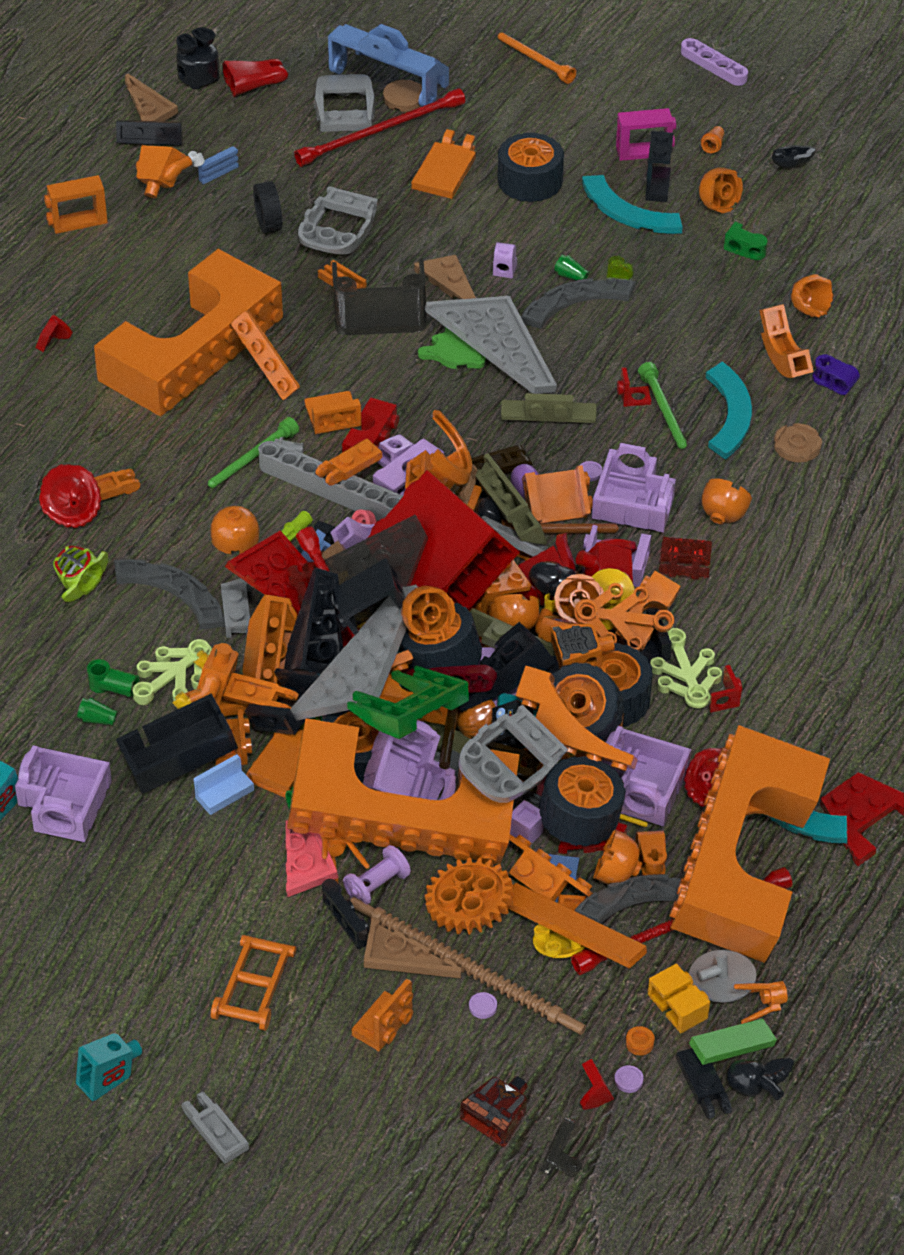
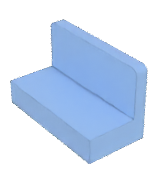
M238 754L194 778L195 799L212 815L254 791V783L242 771L241 758Z

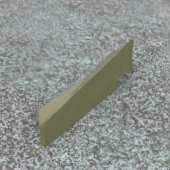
M489 453L485 454L482 470L478 469L475 475L480 486L493 500L507 522H512L520 541L546 545L547 541L542 527L530 512L528 504Z

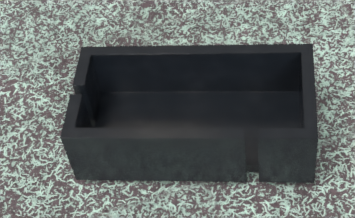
M212 693L142 726L150 744L146 748L138 729L116 739L120 751L142 794L238 748L232 730L221 713Z

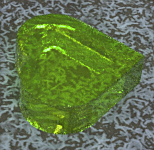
M612 256L609 258L607 278L628 280L633 276V266L625 262L623 257Z

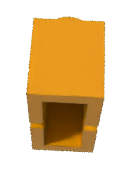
M676 963L649 978L648 996L662 1012L672 1008V1010L666 1013V1017L681 1034L708 1019L710 1000L704 991H700L696 985H693V979L687 971H683Z

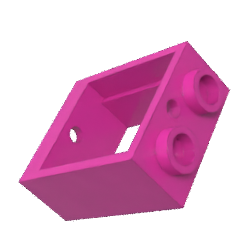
M669 108L618 113L616 150L620 161L645 159L649 156L650 142L629 143L630 130L664 127V132L673 133V130H676V119L671 116ZM673 135V144H672V147L675 146V138H674V135Z

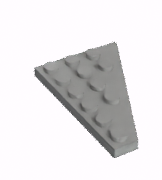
M510 296L426 302L425 311L531 393L555 392L557 384Z
M418 586L403 587L405 596L415 588H418ZM390 596L290 709L296 721L349 710L347 709L348 701L357 703L353 700L352 695L355 691L380 697L407 629L402 620V607L399 609Z

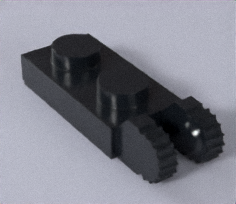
M326 879L322 883L325 905L355 947L359 950L366 947L367 934L369 933L366 921L363 918L359 919L352 902L349 899L345 900L342 896L340 884L335 879Z
M692 1048L677 1052V1062L697 1104H700L706 1118L711 1119L715 1117V1109L711 1103L715 1099H717L724 1114L731 1113V1102L713 1064L703 1065Z

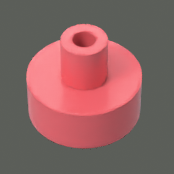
M357 510L351 518L361 524H375L377 522L374 513L370 510Z

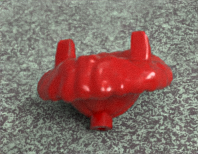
M60 464L52 468L42 479L39 502L43 513L48 515L51 520L67 528H77L85 526L97 516L98 510L101 507L102 497L100 495V487L92 472L80 465Z
M708 748L696 753L686 769V776L684 777L685 790H687L688 797L701 807L706 806L704 802L708 791L712 788L711 779L715 769L718 768L719 762L717 760L722 748Z

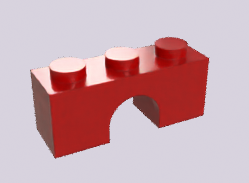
M370 397L361 412V430L350 429L342 442V453L365 439H368L379 448V443L389 439L392 429H396L398 426L399 415H397V405Z

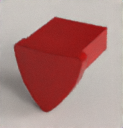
M52 315L42 330L35 348L44 352L52 338L69 339L73 332L64 321Z
M590 1059L583 1063L582 1066L593 1085L580 1101L583 1109L596 1108L614 1100L608 1085L594 1061Z

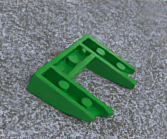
M414 666L413 676L395 670L391 672L392 679L413 692L412 695L397 703H393L355 691L352 695L353 700L357 703L348 701L347 709L370 726L392 737L401 739L417 730V720L423 718L424 715L431 711L437 710L441 706L453 710L468 702V681L420 666Z

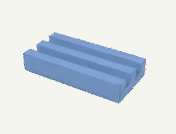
M232 146L206 159L201 166H198L199 181L205 184L238 168L239 164L236 162L238 161V156L236 155L238 150Z

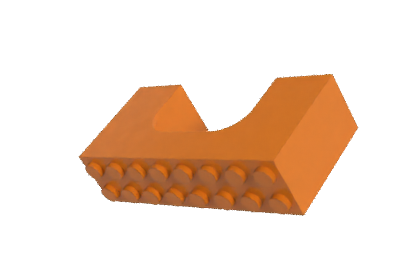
M217 249L188 272L190 305L195 310L203 313L204 316L182 334L171 338L154 337L125 321L94 345L98 381L161 417L246 348L231 326V323L243 312H250L263 333L283 318L282 286L280 281Z
M305 719L287 829H292L300 834L308 832L317 833L325 838L338 836L354 843L362 841L371 842L378 847L391 845L400 847L408 852L415 850L425 851L432 856L449 855L463 861L467 860L468 857H471L473 860H478L481 857L483 864L489 860H492L493 865L496 863L501 864L509 844L514 800L508 803H499L489 799L463 775L460 768L458 769L456 792L443 800H430L370 789L361 783L354 770L359 727ZM491 750L517 776L519 754Z
M738 725L734 735L729 733L725 746L722 747L717 760L719 762L718 768L715 769L711 779V784L713 785L707 793L704 802L706 807L704 812L701 813L697 824L699 830L695 834L690 847L692 849L691 855L688 856L683 871H685V875L681 879L676 892L679 895L670 911L669 916L674 918L671 929L765 963L780 938L792 891L752 877L739 865L735 851L744 818L750 814H764L804 828L818 803L830 758Z

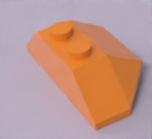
M264 595L248 624L242 669L243 675L276 683L282 687L274 671L276 668L284 669L287 646L298 616L291 606L290 599L271 595Z

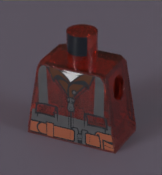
M515 1076L508 1084L497 1077H492L462 1100L460 1103V1119L504 1148L526 1114L527 1098L523 1093L528 1088L527 1083L518 1076Z

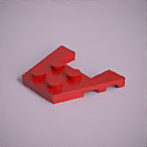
M859 772L820 799V806L825 814L847 816V843H843L846 849L850 850L853 855L852 860L857 866H860L876 854V847L863 837L861 833L893 810H897L904 816L903 792Z

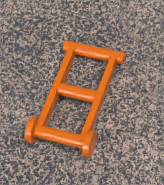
M242 935L240 940V946H243L223 997L216 996L213 1001L211 1019L218 1020L220 1015L258 1023L259 1029L266 1031L269 1027L272 1013L269 1005L288 957L295 956L296 946ZM251 948L280 954L272 977L242 971ZM238 982L267 988L258 1012L229 1005Z

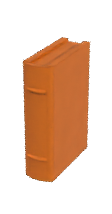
M299 729L295 735L274 733L272 739L256 761L252 763L246 774L254 785L285 797L286 791L294 786L303 730Z

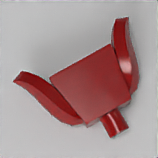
M567 533L556 536L555 547L552 546L518 565L530 582L531 588L528 591L511 594H522L528 600H530V596H533L539 600V605H544L546 594L536 588L529 576V571L533 565L539 562L554 561L558 562L561 566L576 571L575 562L567 542Z
M613 538L601 540L588 552L584 550L579 551L576 556V564L585 567V575L591 577L603 569H617L625 572L633 583L632 553L637 550L636 542Z

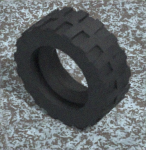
M273 181L254 184V205L261 231L267 233L282 230V211Z

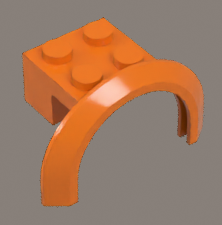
M433 411V420L450 438L456 451L446 457L439 449L434 454L431 453V455L425 450L407 462L405 489L412 482L418 480L426 470L432 473L449 489L454 484L457 486L465 485L470 480L472 460L468 448L459 432L441 411Z

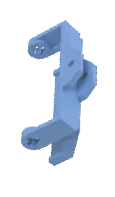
M345 24L344 26L339 25L328 35L329 70L331 72L341 74L347 65V47L354 49L357 55L368 56L422 77V91L419 96V106L421 107L436 101L437 83L442 88H446L449 85V67L436 58L409 49L407 40L399 30L380 24L368 33Z

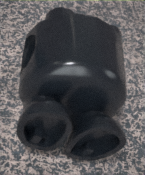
M205 27L193 29L191 31L193 37L188 33H184L176 39L178 48L176 54L178 77L182 82L188 84L191 89H200L202 86L220 79L218 50L212 44L216 34L211 29Z

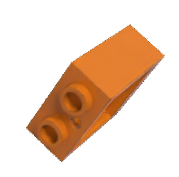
M99 175L46 185L47 195H44L46 208H49L50 211L46 213L48 225H53L55 234L108 223L105 192ZM92 196L94 209L59 216L57 202Z

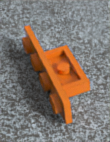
M243 312L231 323V326L281 399L285 400L298 390L300 385L250 312Z
M510 834L509 841L524 852L509 871V874L528 888L553 901L557 899L568 883L587 897L593 894L590 891L592 885L579 877L577 880H574L570 877L572 871L561 863H558L557 866L549 862L552 857L538 848L535 852L529 848L532 843L520 834L515 838Z

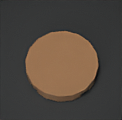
M412 80L391 82L384 88L383 101L390 109L395 110L397 108L400 109V112H409L421 107L419 106V96L422 91V85Z
M795 423L789 427L785 425L776 432L774 448L782 458L792 462H807L820 454L822 439L819 437L817 430L809 425Z

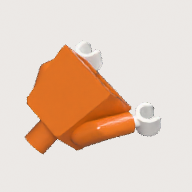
M142 145L139 160L136 162V177L147 185L144 194L151 198H157L160 187L172 188L177 177L184 169L192 165L194 167L201 166L205 160L202 153L197 154L195 151H190L188 156L173 147Z

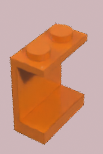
M583 465L577 466L575 470L535 475V472L523 475L522 483L525 501L539 524L586 518L591 514L590 510L593 508L592 496H588L586 486H589V476L587 471L584 472Z

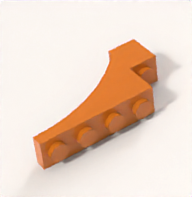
M525 666L515 696L522 701L521 705L536 710L537 706H539L536 718L568 749L567 754L576 756V753L579 752L586 754L588 759L597 762L602 760L611 762V767L626 772L627 768L635 770L638 759L634 755L600 740L575 719L554 686L555 677L551 673Z

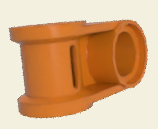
M664 830L636 832V843L640 851L639 861L642 862V876L665 874L667 852Z

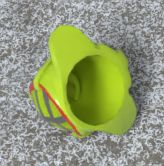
M65 546V549L58 554L53 561V567L60 581L67 589L61 596L65 602H71L83 595H87L97 587L108 564L107 552L102 551L96 557L88 548Z

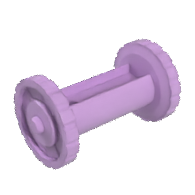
M389 845L383 849L384 859L359 877L351 873L343 878V883L351 898L356 897L367 905L371 902L370 893L395 875L402 879L409 876L411 872L410 866L404 855L397 848ZM366 881V882H368L370 885H369L368 887H366L363 882Z

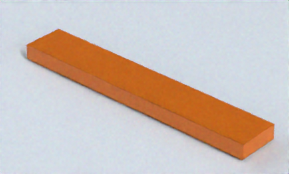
M518 883L513 885V906H507L509 910L629 969L647 953L646 945Z

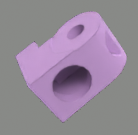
M497 242L494 252L493 276L513 278L517 266L516 245ZM499 264L508 265L509 269L503 271L498 267Z
M400 434L380 442L379 449L382 451V459L377 461V463L385 467L395 457H399L407 451L414 443Z

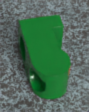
M735 221L725 234L724 250L752 260H761L766 256L768 240L762 234L744 230L743 224Z

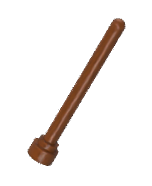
M501 519L502 525L515 531L512 522L508 523L506 519ZM615 523L540 524L544 533H591L593 525L598 526L597 533H616L619 530L618 525Z

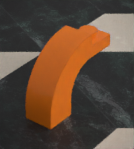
M784 304L759 310L764 332L761 333L768 356L778 372L787 378L814 372L809 349L799 348L792 338Z

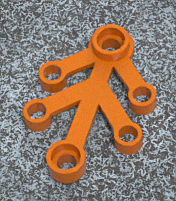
M612 583L608 590L595 600L583 599L579 601L574 608V616L578 622L594 625L596 633L600 637L612 635L614 643H617L616 635L608 632L600 619L610 620L627 641L628 646H631L630 642L632 640L639 642L640 645L634 648L639 651L642 648L643 641L632 632L626 623L654 626L659 632H668L674 624V616L668 610H660L655 615L626 612L637 603L647 601L649 592L643 586L636 587L633 594L612 609H603L602 607L611 599L618 600L622 597L623 587L619 583ZM612 588H618L620 590V593L618 595H613L610 590ZM638 591H642L645 593L646 596L644 598H638L636 596V593ZM584 609H589L592 614L590 616H584L582 614V611ZM665 619L668 625L661 626L658 621Z

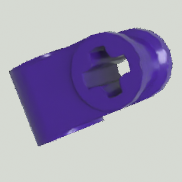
M819 355L815 360L816 370L812 376L813 381L818 385L833 390L837 394L846 395L860 378L859 371L854 366L839 361L830 355Z

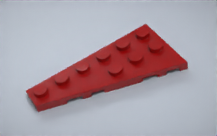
M281 530L229 560L225 565V568L264 595L290 599L291 606L297 615L314 569ZM347 627L342 631L343 646H346L352 639Z

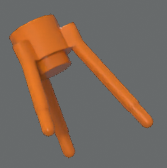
M321 836L322 858L327 859L329 852L336 870L335 857L343 854L346 845L366 869L370 867L353 842L338 836L334 838Z
M783 981L734 985V989L751 990L749 993L760 992L762 1003L769 1005L742 1019L741 1024L754 1021L771 1012L781 1011L780 1004L787 1003V989Z

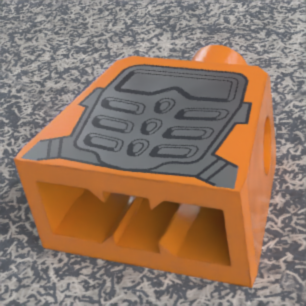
M592 624L551 626V645L557 657L559 668L577 662L582 664L589 663L600 668L602 665V652L615 649L613 636L598 637Z

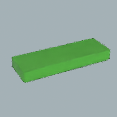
M759 1019L693 1036L689 1044L701 1063L705 1065L773 1047L777 1039L764 1019Z

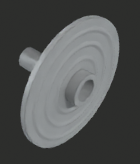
M715 950L705 953L694 961L689 970V974L693 979V985H696L700 991H704L709 1000L714 1002H732L741 999L751 990L734 989V985L756 982V970L753 963L744 955L730 950Z

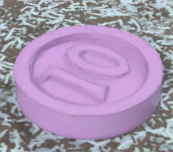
M586 461L580 464L583 465L584 472L587 471L590 481L600 479L602 467L599 463Z
M477 993L469 1001V1010L477 1018H489L497 1011V1000L489 993Z
M623 1066L615 1073V1085L623 1092H636L643 1085V1074L637 1067Z

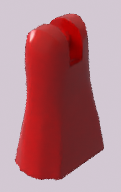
M279 59L224 61L222 64L224 80L227 86L230 87L234 97L261 86L281 83L288 77V72Z

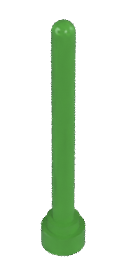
M646 362L638 369L640 378L649 384L678 448L685 449L687 446L686 440L657 381L658 369L653 362Z
M291 417L285 418L280 422L278 430L261 443L266 441L274 442L275 438L280 439V437L292 438L300 431L297 422ZM261 443L208 481V486L210 488L217 487L258 457V447Z

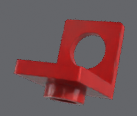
M621 368V381H617V393L622 397L623 406L651 405L652 401L648 386L630 387L627 368ZM642 393L645 397L641 400H636L632 397V394Z
M730 665L724 667L723 684L726 690L711 693L709 705L711 713L740 706L742 683L739 677H735ZM725 696L729 697L727 702L716 704L718 699Z

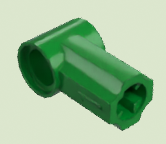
M103 659L93 660L87 665L88 682L91 691L95 693L111 691L133 697V687L140 682L138 675L110 668L109 663Z

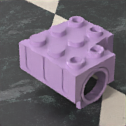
M620 443L617 450L609 449L593 497L592 519H601L607 522L626 524L664 533L674 501L676 479L669 478V474H664V477L656 475L657 458L650 457L645 447ZM623 454H633L639 456L645 465L640 468L628 467L622 463L619 457Z
M417 720L416 732L413 731L401 739L379 731L371 751V759L368 761L364 774L363 784L366 787L376 791L437 800L443 787L444 790L439 800L446 799L454 794L456 787V776L454 775L456 770L451 768L441 769L439 762L433 760L440 735L429 725Z
M618 726L616 731L610 733L606 743L632 754L638 759L635 770L627 768L626 772L612 768L618 772L626 789L621 813L664 826L667 821L668 813L670 814L676 800V795L679 793L684 782L686 769L691 759V749ZM602 760V761H601V762H603V763H606V764L610 765V767H611V764H612L611 762H608V761H605V760Z
M33 745L22 760L15 789L18 805L33 807L31 815L34 831L85 842L88 837V831L92 828L96 819L97 811L100 809L106 796L107 788L109 789L112 782L110 763Z

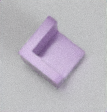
M523 800L512 811L510 834L515 838L520 834L533 844L544 832L542 817H540L539 813L540 809Z

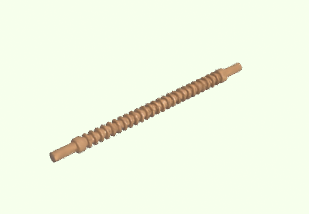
M356 897L351 898L350 901L355 910L369 917L370 921L372 918H376L380 921V925L385 928L388 927V930L393 932L396 929L403 933L406 938L413 939L430 948L431 954L434 953L435 956H440L442 960L445 957L455 962L458 967H461L462 973L467 971V976L473 975L474 980L480 979L481 984L487 982V987L493 986V990H500L501 995L506 993L508 999L513 997L514 1002L520 1001V1005H527L528 1010L533 1008L535 1014L540 1012L541 1017L547 1016V1020L553 1024L560 1023L579 1035H582L586 1030L585 1024L563 1013L561 1007L557 1005L551 1006L552 1003L550 1001L545 1003L544 998L538 999V995H531L530 990L525 992L523 986L518 988L517 983L511 984V980H504L503 975L498 977L497 972L491 973V969H484L483 964L478 966L476 960L471 962V958H464L463 953L458 955L456 949L451 951V947H445L443 942L438 944L437 939L432 940L431 935L425 936L424 931L418 933V928L412 929V925H405L404 920L399 922L398 917L393 918L392 914H387L384 909L366 905L365 902Z

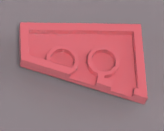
M287 820V896L290 897L319 886L326 879L334 880L339 878L329 852L327 859L322 858V838L320 834L311 832L306 834L296 833L292 829H287Z

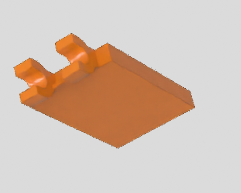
M446 129L442 143H434L413 178L411 189L453 199L476 159L475 146H473L475 136L467 134L463 141V146L455 145V141L452 140L455 131Z

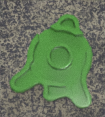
M446 327L443 333L432 336L433 346H423L418 349V357L420 359L435 360L451 369H457V365L466 364L467 368L481 369L485 366L486 358Z

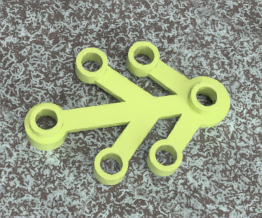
M672 628L667 633L672 642L671 651L674 652L680 668L665 662L663 658L655 657L650 662L652 673L657 675L666 673L686 682L687 687L673 682L672 678L668 676H661L658 679L657 689L661 693L672 691L683 696L686 704L692 708L706 707L710 702V693L708 691L714 684L721 682L722 670L718 667H711L707 670V677L701 684H698L696 679L706 666L714 663L715 653L709 648L702 649L699 658L691 667L684 650L686 634L681 629Z
M197 639L192 641L188 648H168L165 646L157 648L155 651L157 662L140 661L137 664V674L142 678H147L153 672L164 673L151 683L139 682L133 687L134 700L140 705H148L153 700L154 693L174 678L175 689L172 695L173 701L176 700L177 694L182 691L184 693L188 692L186 689V669L194 664L195 674L191 676V685L194 689H197L199 682L196 681L200 680L202 669L193 661L199 658L197 653L201 650L209 655L212 650L211 646L205 640ZM171 658H183L180 661L169 662Z

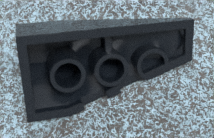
M319 568L313 569L287 646L284 669L317 672L320 676L345 647L342 640L344 627L337 617L339 611L333 602L336 599L333 588L339 585L338 574Z
M518 622L494 644L497 649L489 658L484 656L479 662L481 665L490 666L497 673V679L492 689L486 692L468 693L469 701L458 708L463 712L518 687L525 666L547 672L556 661L541 641L523 624Z

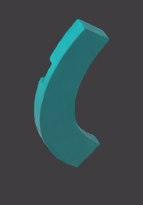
M604 175L582 176V184L589 199L598 205L599 210L614 220L636 229L641 227L653 229L655 233H682L683 227L679 213H661L639 208L616 195L608 186Z
M722 361L706 372V379L725 397L728 415L720 432L709 441L708 448L726 460L741 446L743 439L749 431L752 405L751 398L743 381Z
M813 811L804 828L768 816L778 825L795 834L801 833L813 837V840L847 843V816L829 815Z

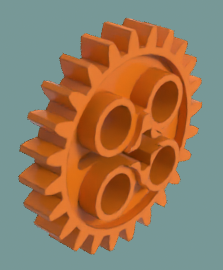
M468 857L465 864H462L458 859L457 866L455 867L448 863V870L446 872L438 870L439 878L431 877L432 885L426 886L428 893L425 894V904L428 913H430L431 920H436L439 928L445 925L447 932L451 931L454 927L457 934H460L463 929H467L468 935H470L473 928H477L479 932H482L483 925L486 924L489 928H492V921L501 922L500 913L508 914L507 906H513V884L507 870L502 871L500 864L493 866L492 860L483 864L481 857L478 858L476 863H472L471 857Z

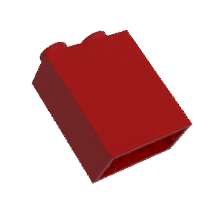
M428 470L406 488L401 500L385 518L380 519L374 524L370 535L361 544L378 561L387 558L398 573L404 587L417 585L418 587L432 586L440 588L448 594L454 603L462 604L463 607L468 609L477 602L520 553Z

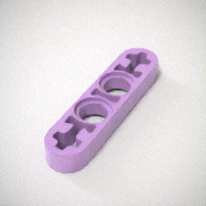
M688 38L682 41L681 54L687 59L733 85H744L747 82L748 70L744 66L696 39Z

